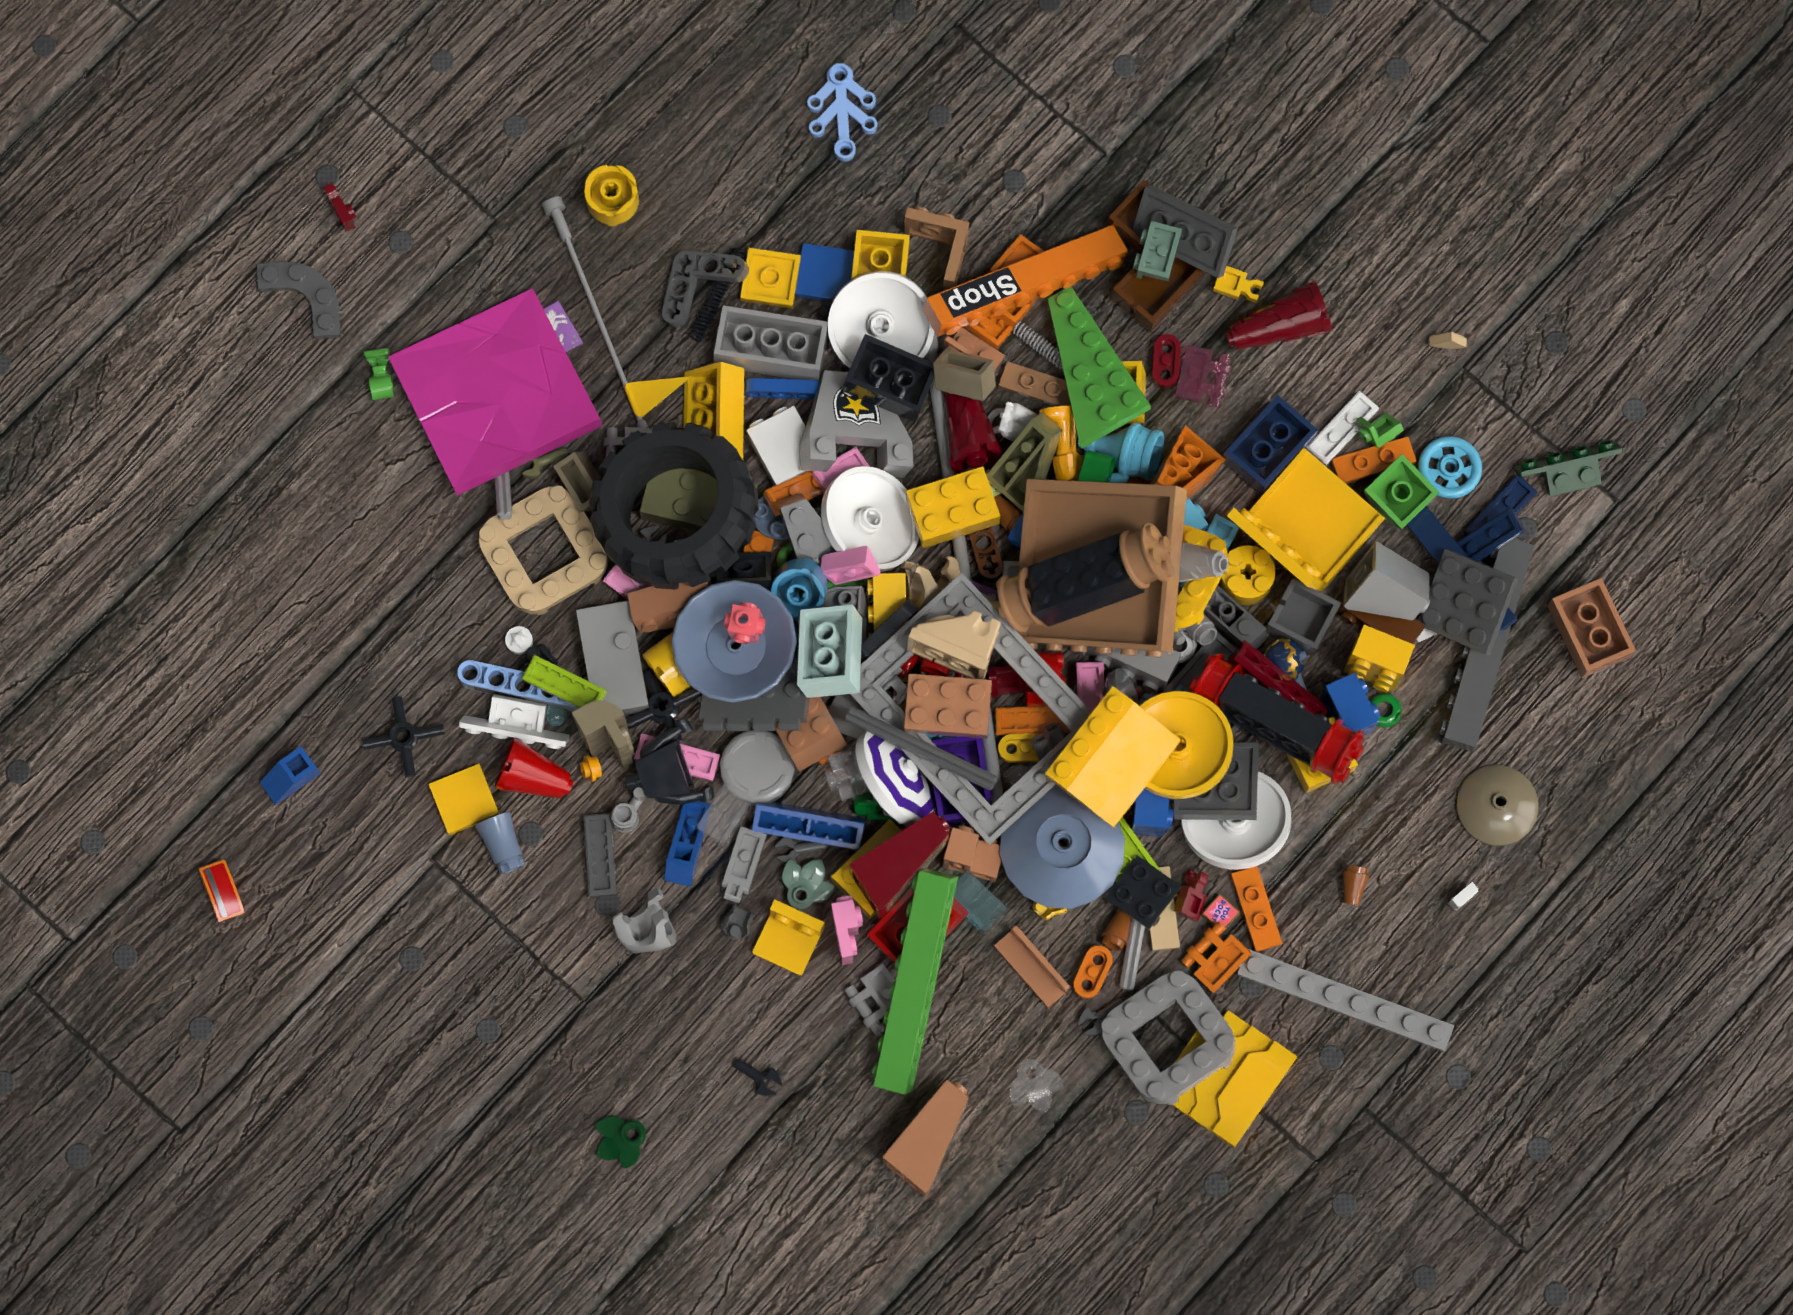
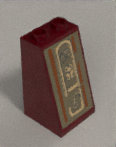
M934 811L849 864L850 875L879 919L884 917L910 888L915 875L919 874L920 870L926 869L948 844L950 827L942 815L937 817Z

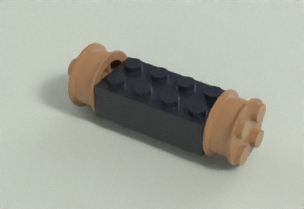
M1146 523L1139 531H1123L1021 569L1016 576L1004 575L996 582L1000 601L998 606L1000 616L1004 620L1007 619L1017 632L1023 633L1029 629L1030 625L1036 623L1041 626L1047 625L1050 627L1145 593V589L1150 586L1151 582L1156 580L1165 582L1174 575V568L1169 552L1172 550L1171 543L1166 536L1163 537L1153 524Z

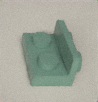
M1151 221L1149 230L1143 229L1140 244L1144 245L1142 254L1137 253L1133 269H1137L1136 278L1142 279L1144 275L1164 281L1169 280L1182 233L1181 228Z

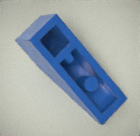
M699 801L683 804L666 862L664 881L691 887L712 804Z

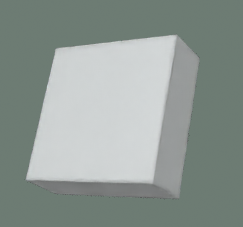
M1471 882L1451 899L1448 904L1454 911H1457L1478 892V888Z

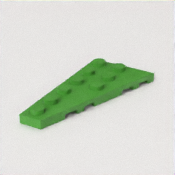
M1070 287L1048 298L1079 443L1081 449L1149 411L1151 407L1073 288Z

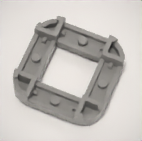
M1174 971L1159 977L1114 1008L1102 1022V1035L1109 1052L1112 1053L1140 1095L1147 1102L1169 1105L1177 1103L1179 1101L1178 1097L1220 1068L1223 1067L1225 1070L1232 1063V1058L1235 1054L1236 1040L1232 1029L1198 982L1182 971ZM1176 1003L1205 1040V1043L1160 1073L1132 1032Z

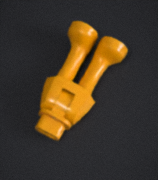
M1055 406L1039 410V414L1044 413L1063 430L1056 448V456L1053 457L1056 479L1060 481H1078L1083 464V456L1076 451L1077 429L1071 406Z

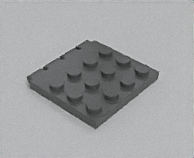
M795 631L797 643L792 665L778 685L755 699L734 703L710 699L702 695L699 719L703 723L704 731H724L725 723H727L728 731H750L751 723H753L754 731H776L777 723H779L780 731L800 730L801 723L807 722L810 698H807L797 685L799 631ZM734 642L731 648L737 650L740 648L741 643Z

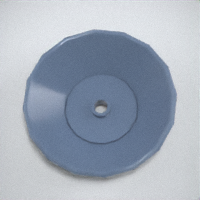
M732 580L712 584L690 598L676 619L671 642L675 665L688 685L710 699L734 703L758 698L778 685L792 665L797 639L793 617L778 596L759 584ZM742 602L752 603L757 606V609H760L763 618H766L764 633L759 635L758 643L741 644L739 649L734 650L731 646L735 641L730 638L728 629L724 628L726 614L732 611L733 604L740 605ZM740 619L741 624L748 622L746 619Z
M1054 786L1001 834L1000 857L1008 879L1023 896L1045 907L1072 909L1095 901L1114 884L1124 861L1125 839L1119 822L1113 828L1059 786ZM1065 839L1068 841V846L1062 848L1059 846L1058 841Z

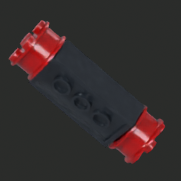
M1218 653L1216 656L1211 654L1204 664L1205 670L1201 677L1197 676L1193 680L1190 691L1213 702L1223 712L1228 722L1311 767V772L1316 773L1319 771L1331 778V783L1336 784L1338 781L1341 783L1345 782L1351 769L1349 766L1353 759L1357 761L1363 753L1365 747L1362 745L1364 731L1358 730L1355 732L1344 726L1342 719L1336 720L1331 726L1329 720L1322 714H1312L1305 710L1306 708L1296 700H1291L1290 702L1281 697V693L1272 687H1267L1266 689L1259 685L1258 681L1248 674L1243 675L1244 667L1240 664L1235 666L1225 661L1224 655Z

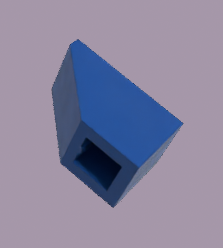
M300 746L280 760L262 779L260 784L275 805H277L321 773L302 746Z

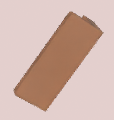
M1016 925L994 945L998 953L1048 1009L1069 991L1070 986Z

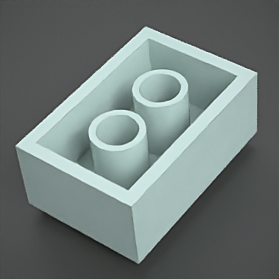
M853 605L800 610L797 685L807 698L860 693L862 617Z

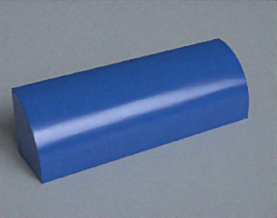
M757 802L752 831L859 850L861 848L866 818L776 802Z

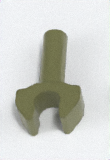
M566 447L529 461L534 464V467L523 472L524 478L536 479L541 477L540 471L543 466L569 456Z

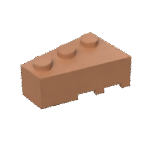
M708 581L691 587L689 582L679 583V588L676 590L659 589L651 586L627 593L633 623L639 632L674 628L678 615L690 598L713 583Z

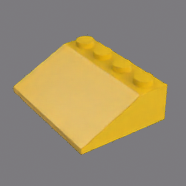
M1112 686L1045 774L1049 780L1114 828L1181 740L1138 704Z

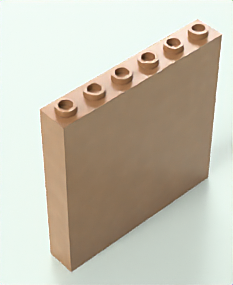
M1027 479L1018 574L1021 569L1123 531H1139L1144 524L1151 523L1171 543L1172 550L1169 552L1174 568V575L1165 582L1160 580L1151 582L1150 586L1145 589V593L1053 626H1041L1037 623L1030 625L1026 632H1018L1020 636L1033 649H1038V644L1046 645V650L1062 651L1063 646H1070L1071 651L1087 653V648H1096L1095 653L1112 654V649L1121 650V655L1137 656V651H1146L1145 656L1162 658V653H1172L1187 489L1171 485Z

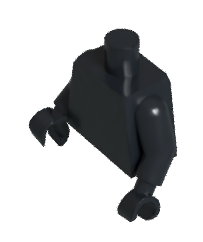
M687 719L674 723L675 727H669L640 750V758L635 762L637 772L625 775V781L630 791L643 787L646 797L655 798L658 803L681 805L694 803L699 799L700 802H708L714 798L713 786L699 792L693 790L695 786L679 739H677L680 733L693 730L692 725Z

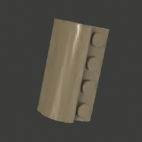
M594 701L572 712L579 735L592 757L612 747L624 770L634 765L632 757L635 756L630 740L624 713L616 705L606 701Z

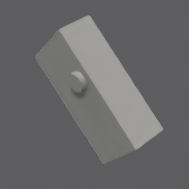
M723 305L714 349V363L724 362L742 367L745 372L820 382L828 338V322Z
M629 601L576 610L588 681L607 690L603 701L616 705L624 713V716L638 714L649 708Z

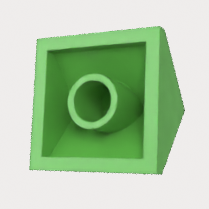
M1403 454L1364 490L1371 506L1384 516L1386 521L1400 530L1439 493Z

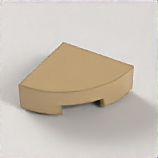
M1452 331L1431 335L1429 337V346L1445 349L1467 347V338Z

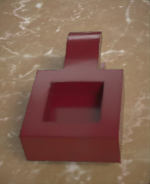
M1192 870L1187 871L1185 876L1187 886L1182 885L1173 910L1174 912L1191 921L1199 922L1207 897L1202 894L1203 888L1208 881L1207 874L1201 871L1198 874Z

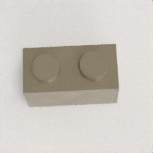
M945 349L933 363L936 390L984 401L996 386L994 361L991 359Z
M573 452L553 467L580 511L592 512L593 509L589 504L591 486L595 480L600 481L601 477L585 452Z

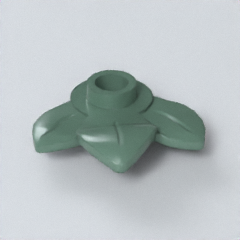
M791 859L786 863L782 873V881L788 889V903L793 908L803 910L812 903L824 902L831 896L834 885L823 881L825 867L822 860L810 861L802 868ZM797 891L805 892V900L800 901L797 899Z

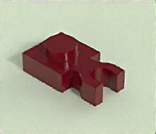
M333 183L323 187L345 231L348 232L356 228L353 222L356 215L350 203L344 204Z

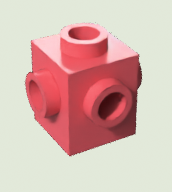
M742 602L740 605L733 604L732 611L726 614L724 628L728 629L730 638L737 643H758L759 635L764 633L766 618H763L760 609H757V606L752 603ZM740 619H746L748 622L741 624Z

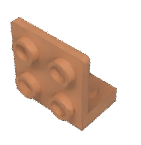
M963 327L958 330L953 339L949 336H946L944 339L943 351L950 349L991 359L994 361V372H996L1005 359L1004 354Z

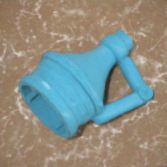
M1134 422L1118 433L1105 435L1084 447V458L1088 450L1114 456V467L1119 473L1112 474L1110 483H1126L1129 477H1141L1145 481H1150L1156 475L1161 462L1164 448V433L1160 430H1149L1139 422Z

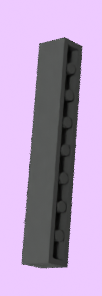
M1516 539L1511 540L1490 554V558L1494 559L1493 568L1519 578L1508 606L1513 614L1516 610L1534 547L1532 544ZM1510 627L1497 636L1490 655L1464 645L1461 658L1465 659L1462 669H1457L1453 682L1458 684L1456 693H1450L1446 709H1450L1448 719L1443 718L1439 734L1443 735L1441 743L1469 752H1473L1476 748Z

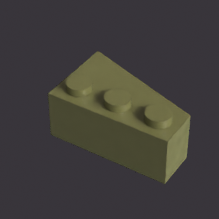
M1044 413L1030 420L986 475L988 481L1023 512L1027 479H1046L1063 431Z

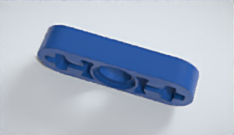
M750 378L744 381V395L753 398L815 399L820 382L815 380Z

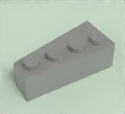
M1087 648V654L1094 657L1095 662H1104L1105 668H1108L1109 665L1115 669L1121 668L1131 680L1133 678L1143 683L1142 686L1145 689L1157 693V691L1163 693L1178 666L1182 654L1173 650L1171 654L1162 653V658L1145 656L1146 651H1137V656L1121 655V650L1112 649V654L1095 653L1096 648ZM1076 652L1080 655H1085L1083 652Z

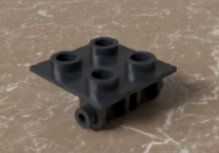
M1137 855L1106 895L1105 899L1150 930L1152 926L1155 927L1160 920L1159 916L1182 886Z

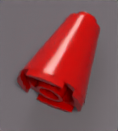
M513 738L505 754L504 763L501 764L495 788L502 791L559 799L562 798L563 794L568 796L574 780L570 779L571 773L520 739Z

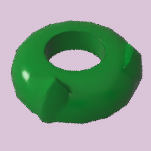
M1392 693L1377 694L1369 701L1370 703L1374 702L1376 706L1386 702L1393 709L1390 716H1380L1378 718L1377 727H1392L1401 720V704Z

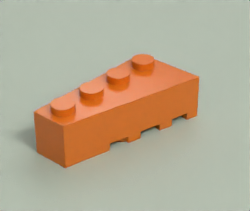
M1185 425L1169 447L1151 485H1171L1187 489L1186 500H1188L1211 481L1226 459Z

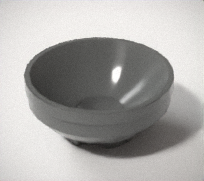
M1121 668L1110 672L1104 687H1102L1103 697L1114 686L1140 706L1137 691L1127 673Z

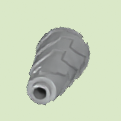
M1182 542L1179 582L1222 576L1228 569V559L1222 551Z

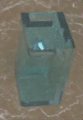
M968 870L958 879L954 897L969 912L965 919L984 936L1006 913L1007 907Z

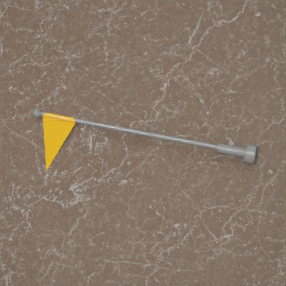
M560 196L550 198L542 203L545 214L547 216L552 215L562 241L566 242L638 421L637 428H647V422L642 417L692 376L627 382L570 241L572 236L562 214V211L566 208Z

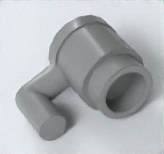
M1204 614V619L1199 625L1195 623L1189 627L1178 629V632H1174L1173 640L1177 645L1184 643L1186 638L1180 632L1184 630L1195 642L1205 646L1215 640L1217 630Z
M638 787L634 790V796L629 804L620 803L613 808L611 813L612 824L618 832L630 833L638 826L639 816L636 811L645 799V793L642 788Z

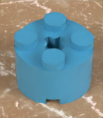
M809 558L793 559L779 568L775 575L771 592L781 599L794 618L793 620L800 621V610L822 607L828 591V580L823 574L821 567L814 560Z

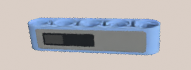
M473 660L464 661L459 665L457 674L461 684L467 689L545 703L548 707L571 712L579 709L555 696L551 698L545 697L543 690L533 685L525 692L518 691L517 685L523 681L524 671ZM474 669L478 672V675L474 680L464 679L465 672ZM501 675L504 677V682L499 686H493L490 684L492 677Z

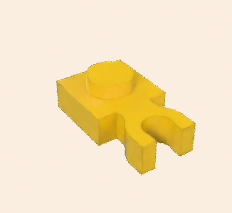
M1226 266L1224 276L1217 278L1213 292L1236 300L1242 294L1249 301L1257 303L1259 295L1253 294L1250 289L1255 287L1261 290L1264 282L1259 280L1248 281L1246 280V272Z

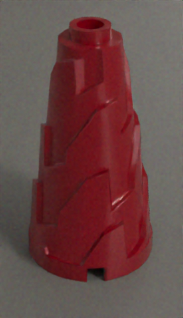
M1316 281L1292 290L1290 294L1271 301L1270 305L1247 314L1246 318L1229 326L1230 331L1225 333L1230 347L1236 346V349L1240 350L1253 346L1262 347L1280 341L1288 342L1306 336L1310 338L1333 331L1330 318L1326 317L1327 309Z
M945 392L946 429L949 443V460L952 470L955 473L961 474L967 472L966 468L976 469L984 467L985 471L992 469L1002 457L1003 451L1002 447L998 444L992 424L986 416L982 402Z

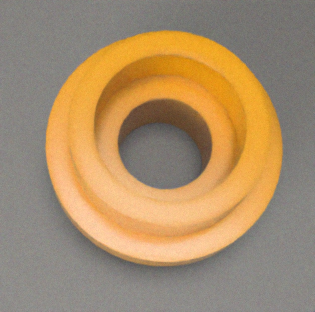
M584 756L583 762L580 763L583 778H588L590 782H594L596 778L602 776L599 760L596 756Z

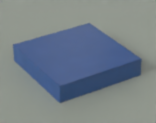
M803 243L795 297L822 301L834 300L842 287L852 279L854 251Z

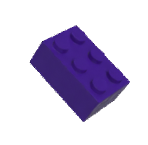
M953 737L932 741L936 747L986 770L982 738ZM969 781L982 797L992 805L990 790ZM932 784L937 817L942 815L949 826L968 823Z

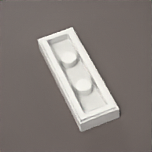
M1359 391L1306 449L1327 466L1358 433L1360 427L1356 419L1361 416L1369 421L1378 412L1379 407Z

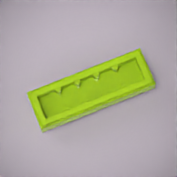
M536 655L533 656L522 677L523 681L577 708H581L594 701H603L607 694V690Z

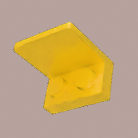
M774 899L770 908V915L753 949V954L801 976L825 928V922Z

